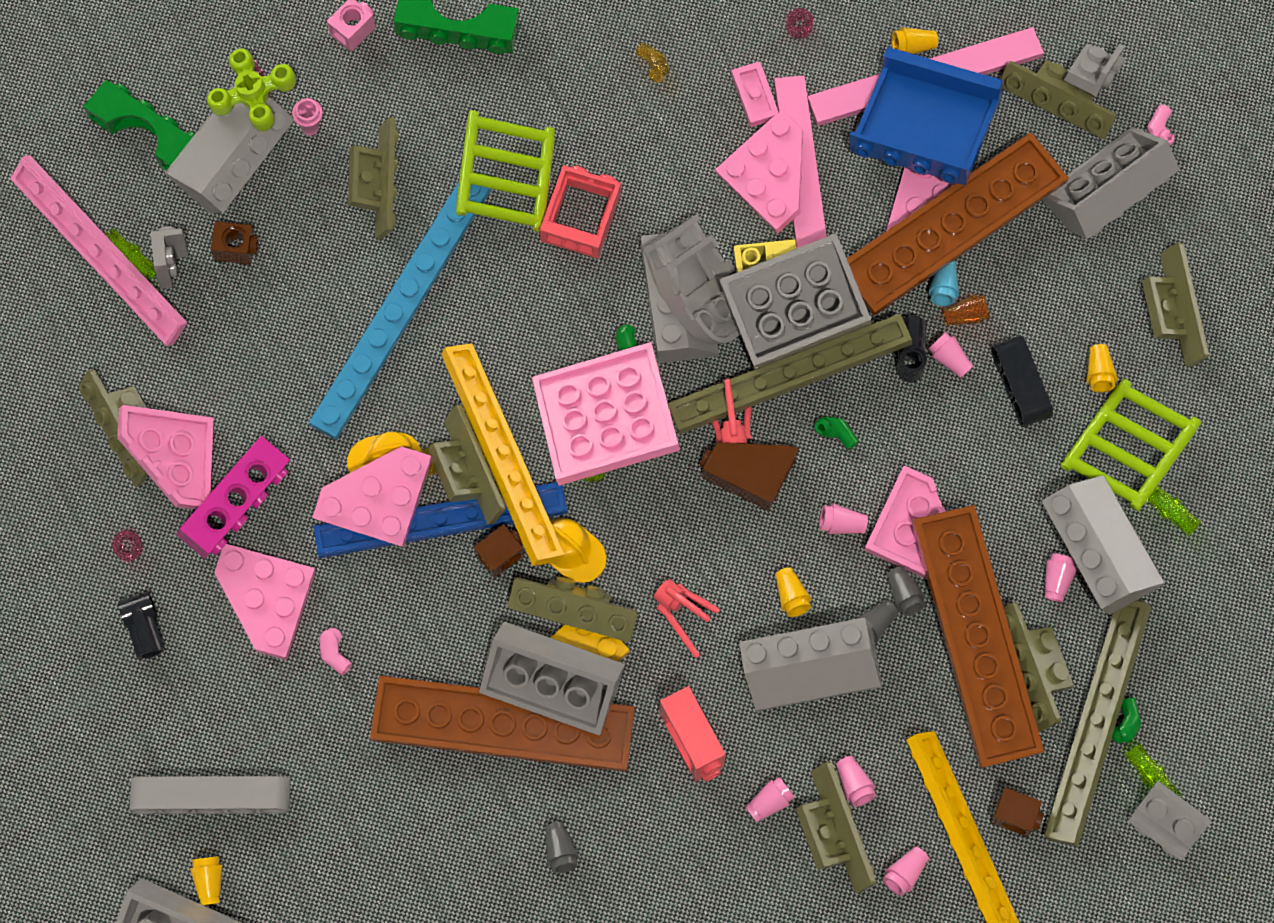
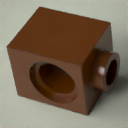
M215 221L210 249L214 261L251 265L252 255H257L259 249V237L255 236L252 225ZM239 239L243 241L238 247L229 246L234 240Z
M504 524L473 547L475 556L494 579L524 557L523 543L515 529L509 531Z
M1005 787L1000 795L991 824L1028 837L1032 829L1038 831L1044 812L1039 811L1042 801Z

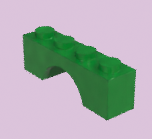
M398 0L393 22L396 35H400L407 40L419 38L429 40L438 45L450 43L469 50L481 48L487 49L494 54H513L520 21L519 9L488 4L478 16L469 20L457 21L441 15L433 6L432 0Z
M105 80L83 106L88 118L112 135L127 128H141L152 133L158 139L155 153L160 168L165 171L168 170L195 135L191 131L185 133L179 129V125L167 115L161 117L155 113V109L143 99L138 101L133 98L130 91L120 83L114 85Z

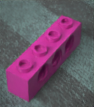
M260 436L181 526L176 536L204 559L210 553L216 556L228 543L224 538L231 529L237 532L248 520V517L244 515L251 506L257 509L268 497L269 494L265 492V489L271 483L277 486L289 471L285 469V466L290 459L263 436ZM252 469L260 471L263 475V482L255 483L250 480L248 471ZM233 492L240 494L243 498V505H232L228 500V494ZM210 516L219 517L223 522V528L219 530L212 529L207 523V518Z

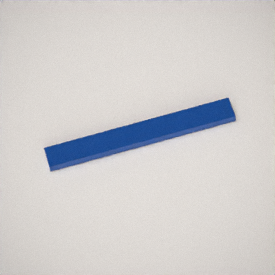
M557 482L535 486L548 517L568 514L563 485L559 486ZM477 499L426 505L416 508L405 543L498 527L503 524L509 525L514 524L506 503L505 511L495 524L490 525L487 524ZM329 523L313 526L319 559L395 545Z

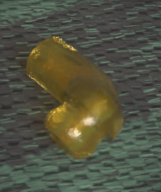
M642 42L636 51V55L650 63L652 69L649 72V78L660 83L664 80L665 75L669 73L666 56Z

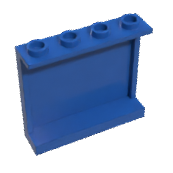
M887 47L883 56L884 67L856 132H850V151L864 158L872 157L882 160L890 166H902L912 169L920 175L928 174L941 178L950 184L958 183L966 186L1001 101L1003 80Z

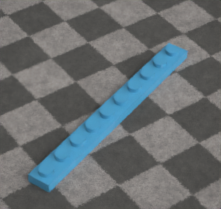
M459 182L309 421L310 427L336 441L338 440L471 225L476 214L456 215ZM471 185L469 201L484 204L492 189Z

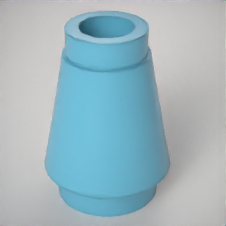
M955 261L934 274L928 293L932 303L935 305L951 306L959 297Z

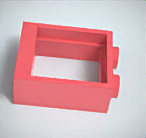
M563 165L540 228L541 242L599 259L621 196V182H618L610 175L601 174L598 176L588 173L586 169L580 166L568 167ZM568 186L609 198L596 235L555 223Z
M687 686L660 700L659 715L695 782L702 778L704 782H707L722 773L720 769L724 767L726 754L690 687Z

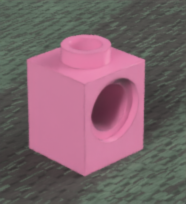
M347 0L327 20L329 34L352 52L376 28L373 10L364 2L358 3L356 0ZM351 20H358V21H360V22H359L358 24H356V25H348V24H347V23H348L349 21H351Z

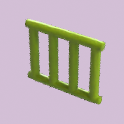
M470 110L466 124L456 215L476 214L533 226V231L540 232L547 209L555 129L546 127L544 130L485 118L479 116L480 113L478 111ZM478 129L542 142L541 156L538 158L476 144ZM480 157L539 170L537 186L474 173V158ZM471 185L535 198L534 214L469 201Z
M1122 379L1066 455L1060 467L1067 472L1073 469L1088 479L1104 475L1113 492L1131 502L1130 507L1135 511H1139L1194 436L1202 422L1196 417L1186 418L1131 387L1130 381ZM1126 398L1182 430L1174 442L1171 443L1114 410L1122 399ZM1109 422L1165 454L1157 466L1153 467L1097 434L1104 424ZM1088 446L1094 447L1147 477V480L1137 492L1080 460Z

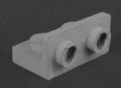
M1087 43L1069 69L1064 81L1097 97L1103 87L1109 88L1115 75L1121 69L1125 58L1121 56L1125 46L1119 43L1114 53L1110 55L1102 48Z
M166 226L158 229V231H151L153 263L160 289L173 287L172 277L177 276L175 258L188 257L182 229Z
M1159 781L1156 782L1129 818V822L1134 825L1139 833L1150 837L1167 854L1175 856L1179 860H1183L1211 822L1209 818Z

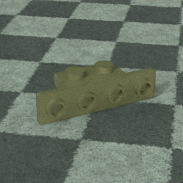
M1046 60L1039 71L1035 73L1013 61L1008 62L1001 77L1003 89L1101 139H1106L1117 114L1092 101L1095 97L1094 95L1064 81L1068 70L1062 65Z
M389 117L379 127L378 150L354 145L350 148L347 206L376 211L375 239L380 240L393 231L396 223V215L393 213V202L397 195V187L394 185V174L398 166V159L395 157V146L398 142L399 131L396 129V118Z
M1176 243L1160 255L1165 277L1149 276L1142 281L1155 339H1179L1185 366L1193 367L1207 359L1209 352L1183 243Z
M88 370L79 384L80 393L83 399L90 405L96 423L105 432L110 448L113 452H116L121 461L125 475L131 479L135 487L142 486L148 474L117 439L119 408L122 405L146 408L135 386L107 393L95 370Z
M461 404L455 405L444 421L452 441L432 443L428 449L429 454L433 457L432 461L449 502L477 499L487 524H495L505 511L503 496L499 493L493 479V473L488 467L480 443L476 439L471 422Z
M517 577L513 582L508 602L509 609L625 642L631 641L638 616L636 610L611 604L612 596L605 594L606 591L596 586H587V589L575 586L573 580L564 577H557L556 580L551 579L547 585Z
M1010 603L1004 607L1038 731H1045L1061 722L1052 693L1066 691L1072 688L1074 684L1052 627L1028 631L1018 603Z
M831 761L825 762L811 772L821 800L803 804L795 810L817 870L845 864L855 893H860L876 884L874 869L869 863L864 850L863 840L857 831L851 815V807L846 801L841 788L839 775Z

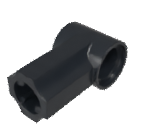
M920 316L903 318L911 336L912 345L898 350L896 370L899 378L909 383L920 380L927 363V320L922 319ZM913 360L918 363L919 367L914 369L908 368L904 362Z
M146 592L118 601L119 611L125 627L129 630L137 659H150L164 652L163 642L155 620L157 619V613L150 593Z

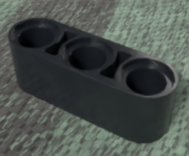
M1020 335L991 345L992 358L1019 424L1025 427L1052 418L1053 409L1023 336Z

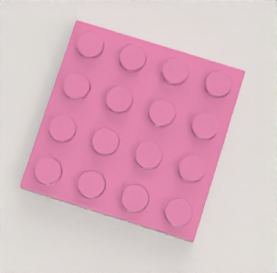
M651 342L532 377L555 478L559 486L680 451Z

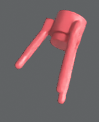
M725 379V395L729 421L723 422L722 429L718 420L711 422L716 433V440L720 443L747 444V440L751 439L750 422L752 407L745 409L742 425L741 420H736L731 382L729 379Z
M667 579L654 595V599L660 603L656 609L667 618L692 655L698 658L700 656L699 652L670 610L672 609L676 612L684 605L694 614L709 622L710 616L687 598L714 613H719L720 609L687 590L682 584L679 583L677 585L671 579Z

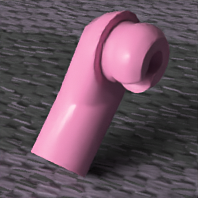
M1159 105L1148 124L1147 130L1149 134L1165 139L1169 145H1172L1175 136L1170 134L1171 131L1167 130L1165 126L1172 110L1165 105Z
M329 628L323 631L319 638L321 658L343 676L349 671L352 663L339 653L338 644L342 638L341 632L336 628Z

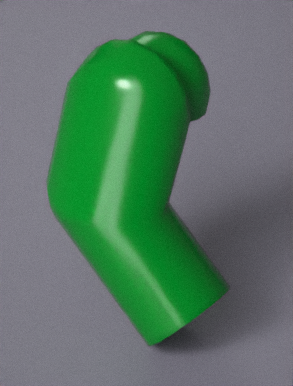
M624 324L617 329L615 339L619 351L637 346L634 336L636 330L632 325Z
M822 417L815 422L814 429L818 435L839 438L847 450H851L860 443L846 421L841 418Z
M1136 698L1124 699L1121 709L1124 719L1119 727H1115L1112 735L1114 742L1118 744L1124 741L1126 743L1133 741L1141 728L1142 722Z

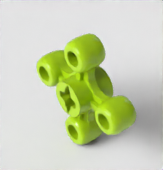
M236 49L229 57V65L233 72L238 75L235 80V87L230 90H225L224 88L211 90L207 96V104L214 114L223 116L230 113L234 105L243 103L250 109L249 120L252 126L258 131H268L275 122L273 111L266 105L269 98L268 93L273 90L281 92L292 90L296 85V75L287 64H279L272 69L271 74L260 76L259 73L254 71L255 61L251 53L246 49Z

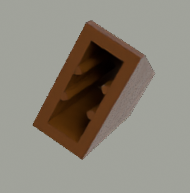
M717 442L713 451L707 449L700 462V467L703 468L702 479L770 511L797 459L799 449L794 446Z

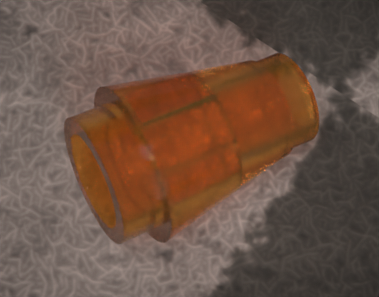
M974 294L949 307L943 308L947 326L983 324V320L990 319L984 295L977 296Z

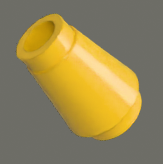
M900 27L899 30L892 33V48L911 54L936 49L938 46V35L935 30Z
M1105 344L1093 345L1090 347L1087 384L1090 385V389L1094 392L1111 391L1115 388L1118 377L1108 346Z
M788 567L779 570L775 577L777 579L782 611L786 612L788 617H797L808 612L811 609V597L794 573L793 568Z
M219 857L193 859V868H190L200 904L220 903L219 896L223 864H219Z

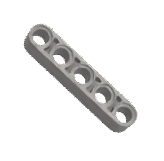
M281 776L131 778L129 812L136 814L288 813L290 778Z

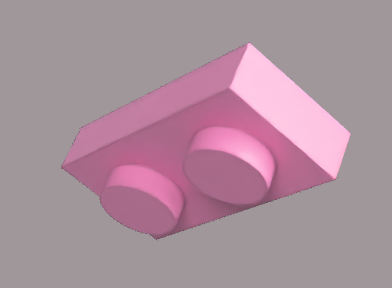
M756 62L731 70V76L749 126L753 127L767 123L778 113V109L761 63Z

